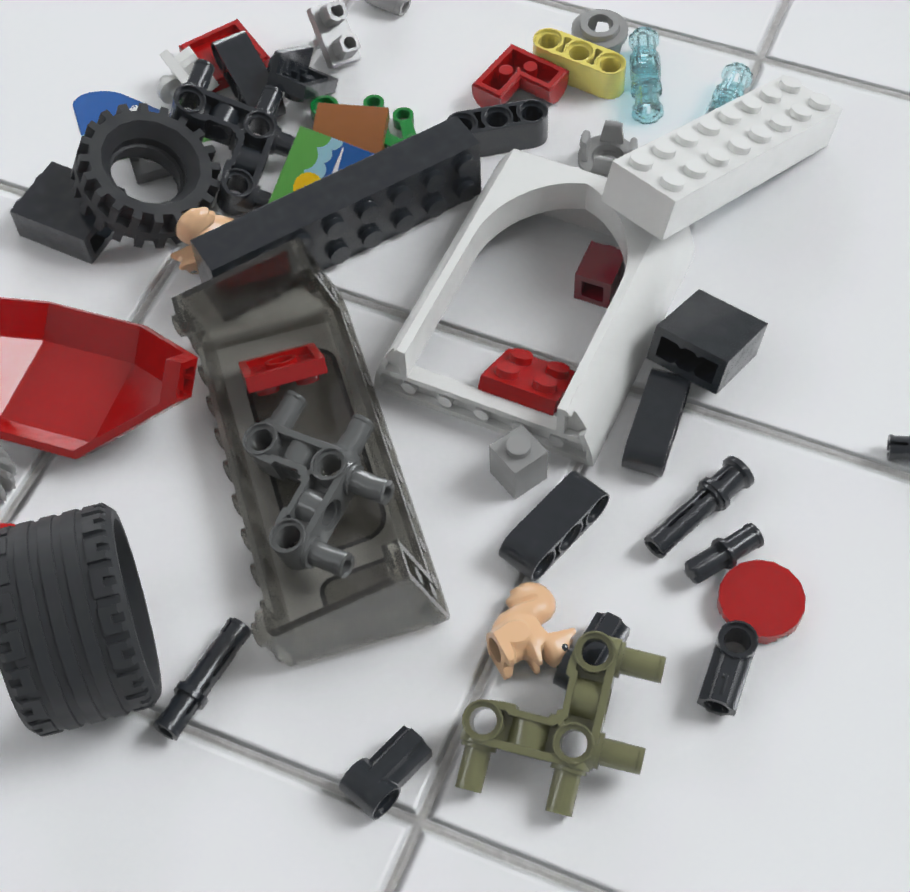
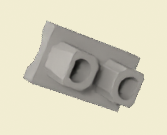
M336 0L310 7L306 11L316 39L313 41L315 49L321 48L329 70L344 64L357 62L361 59L359 53L361 45L357 35L353 34L346 19L348 12L344 2Z

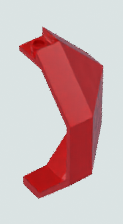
M0 297V439L72 459L86 456L191 398L198 357L145 325L49 301Z

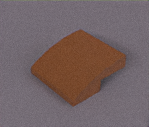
M318 102L313 130L375 154L385 149L384 142L390 119L389 108Z

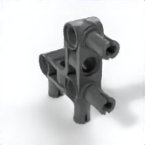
M286 390L271 417L250 426L242 438L244 449L260 470L282 481L288 478L301 483L289 505L282 508L277 516L274 526L269 533V544L285 565L292 570L299 571L317 567L344 579L351 573L355 558L350 552L327 544L329 538L353 496L358 495L381 505H387L393 497L395 485L392 483V480L365 471L361 465L360 454L376 428L370 419L360 414H353L351 421L337 443L330 444L292 430L308 403L300 394L292 390ZM299 541L294 547L289 548L292 543Z

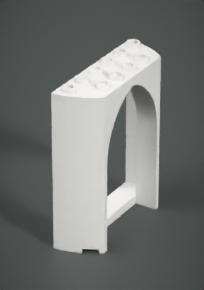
M518 149L511 150L495 167L376 371L374 388L504 435L522 424L546 450L593 467L648 354L656 326L664 320L694 258V245L689 226L661 241L601 201L607 177L582 170L578 167L565 165L543 156H537ZM539 213L614 237L622 252L625 264V272L620 285L557 407V416H551L481 391L471 385L414 366L480 251L490 240L507 227Z

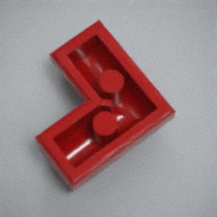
M511 44L472 84V94L476 103L481 108L505 104L519 89L551 104H555L561 99L567 88L569 70Z

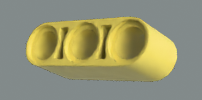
M543 28L534 34L533 54L569 70V86L603 99H615L623 94L626 73V59L623 55L553 28Z

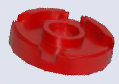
M756 559L742 562L726 573L719 586L717 608L726 623L734 620L744 621L756 630L758 643L768 644L776 642L777 639L783 638L786 635L788 637L795 632L805 612L806 596L800 581L789 569L772 561Z

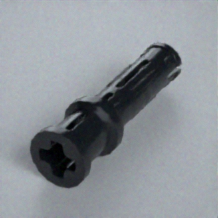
M728 456L724 459L721 469L712 477L703 478L698 483L697 492L659 527L644 538V543L650 552L658 558H664L674 546L692 532L711 513L725 510L730 505V499L742 488L747 489L754 484V476L749 467L735 456Z

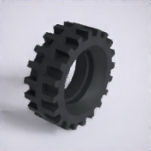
M139 103L137 111H130L127 104L118 105L114 116L106 109L100 113L97 123L92 120L90 121L79 143L71 171V179L75 180L72 188L73 197L83 198L79 210L84 216L91 213L94 214L96 219L93 226L101 231L107 226L115 231L112 237L115 241L121 242L122 237L126 236L134 239L133 247L142 248L145 241H153L155 249L164 248L168 238H171L176 245L182 243L176 235V225L186 211L200 207H207L210 210L220 187L221 181L217 180L220 174L221 166L220 163L212 162L216 153L214 146H204L202 144L205 133L200 128L194 132L188 129L186 126L189 119L183 115L177 121L168 117L169 109L162 106L159 113L149 111L148 103ZM129 157L149 159L160 164L172 175L177 184L178 193L170 201L159 204L139 201L128 196L116 185L111 176V167L116 161Z

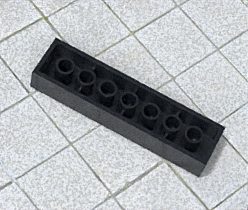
M454 116L191 239L190 242L204 291L224 319L234 313L244 311L249 306L269 296H275L282 290L302 280L310 279L315 274L335 264L343 263L348 258L368 248L376 247L381 242L399 233L407 232L412 227L432 217H437L463 202L472 200L481 193L480 142L457 116Z

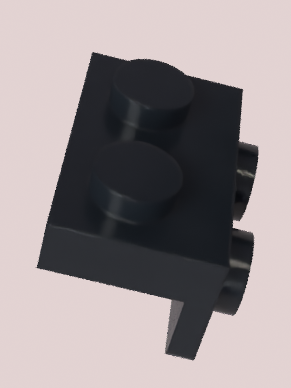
M302 45L274 52L267 67L269 76L266 85L279 88L282 92H285L284 97L291 101L304 102L306 99L334 93L338 79L309 67L314 48L309 45Z

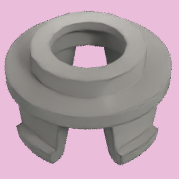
M592 9L581 13L574 19L571 35L620 54L621 47L628 37V24L620 14L614 11ZM597 22L608 23L609 30L596 32Z
M605 120L601 135L591 138L590 131H583L579 143L578 165L582 170L608 178L614 158L605 157L604 155L619 158L637 149L638 140L635 137L631 138L630 142L624 139L623 123Z

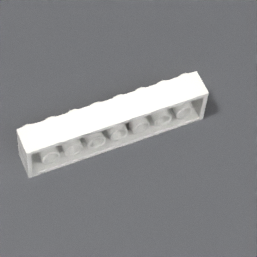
M782 75L613 160L601 201L663 241L828 146L843 109L832 103L828 96L815 93L803 86L799 79Z

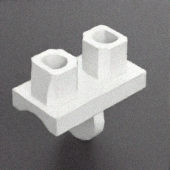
M189 46L176 56H173L168 49L159 54L173 74L170 76L163 75L157 87V94L164 103L172 104L175 90L187 82L195 61L199 59ZM212 76L207 89L209 91L219 86L214 76Z

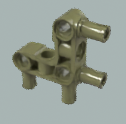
M589 631L577 640L570 656L566 671L569 682L563 708L557 710L556 714L551 713L549 717L521 711L516 704L504 701L479 699L471 702L465 708L462 715L463 727L460 740L461 745H465L455 787L482 793L491 753H496L497 749L549 762L551 763L550 767L554 768L545 810L572 817L581 776H586L587 772L590 773V770H598L600 765L640 775L646 748L605 738L606 733L602 731L615 678H619L620 674L661 684L666 657L626 647L627 642H623V639L608 636L601 631ZM593 642H600L609 650L607 660L598 666H592L583 659L585 648ZM491 709L497 718L494 730L488 734H478L474 728L476 714L481 710ZM573 731L583 733L587 739L586 751L576 758L568 757L562 749L564 737Z

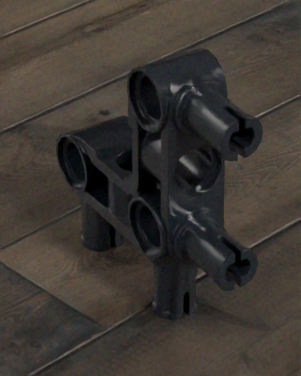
M197 59L187 82L180 85L174 92L170 117L178 121L183 115L189 119L186 127L192 132L200 128L205 133L204 138L226 145L232 151V157L226 160L222 171L216 201L221 211L228 215L247 214L268 204L272 195L270 192L262 190L259 185L269 155L276 153L287 157L295 140V137L282 132V128H279V125H277L275 116L283 93L275 86L265 85L256 107H252L209 91L207 89L215 67L207 60ZM230 190L238 191V192H240L241 194H235V193L231 192Z

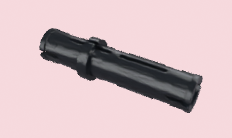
M229 617L221 632L208 647L185 681H179L174 688L175 695L153 723L158 732L171 740L177 741L196 711L202 710L208 702L207 696L252 634L251 629L237 618L232 619Z

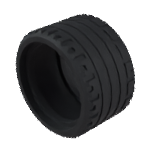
M104 503L86 506L82 510L73 509L62 512L59 516L50 515L42 517L36 522L30 520L16 524L15 527L0 528V670L11 701L21 721L30 731L41 737L61 733L64 729L72 730L83 727L85 723L94 724L105 721L111 716L116 718L127 715L130 711L138 712L154 707L161 696L162 683L157 649L135 560L117 512Z

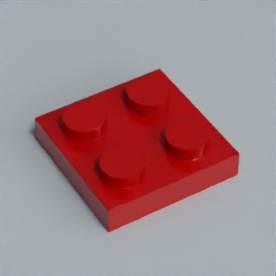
M314 342L238 362L241 377L248 393L256 392L258 396L276 393L280 390V385L296 382V385L311 384L320 379L319 375L328 373L325 358Z
M508 348L481 374L478 389L553 416L557 412V407L576 371L571 370L567 364L559 361L548 362L533 357V354L528 350Z

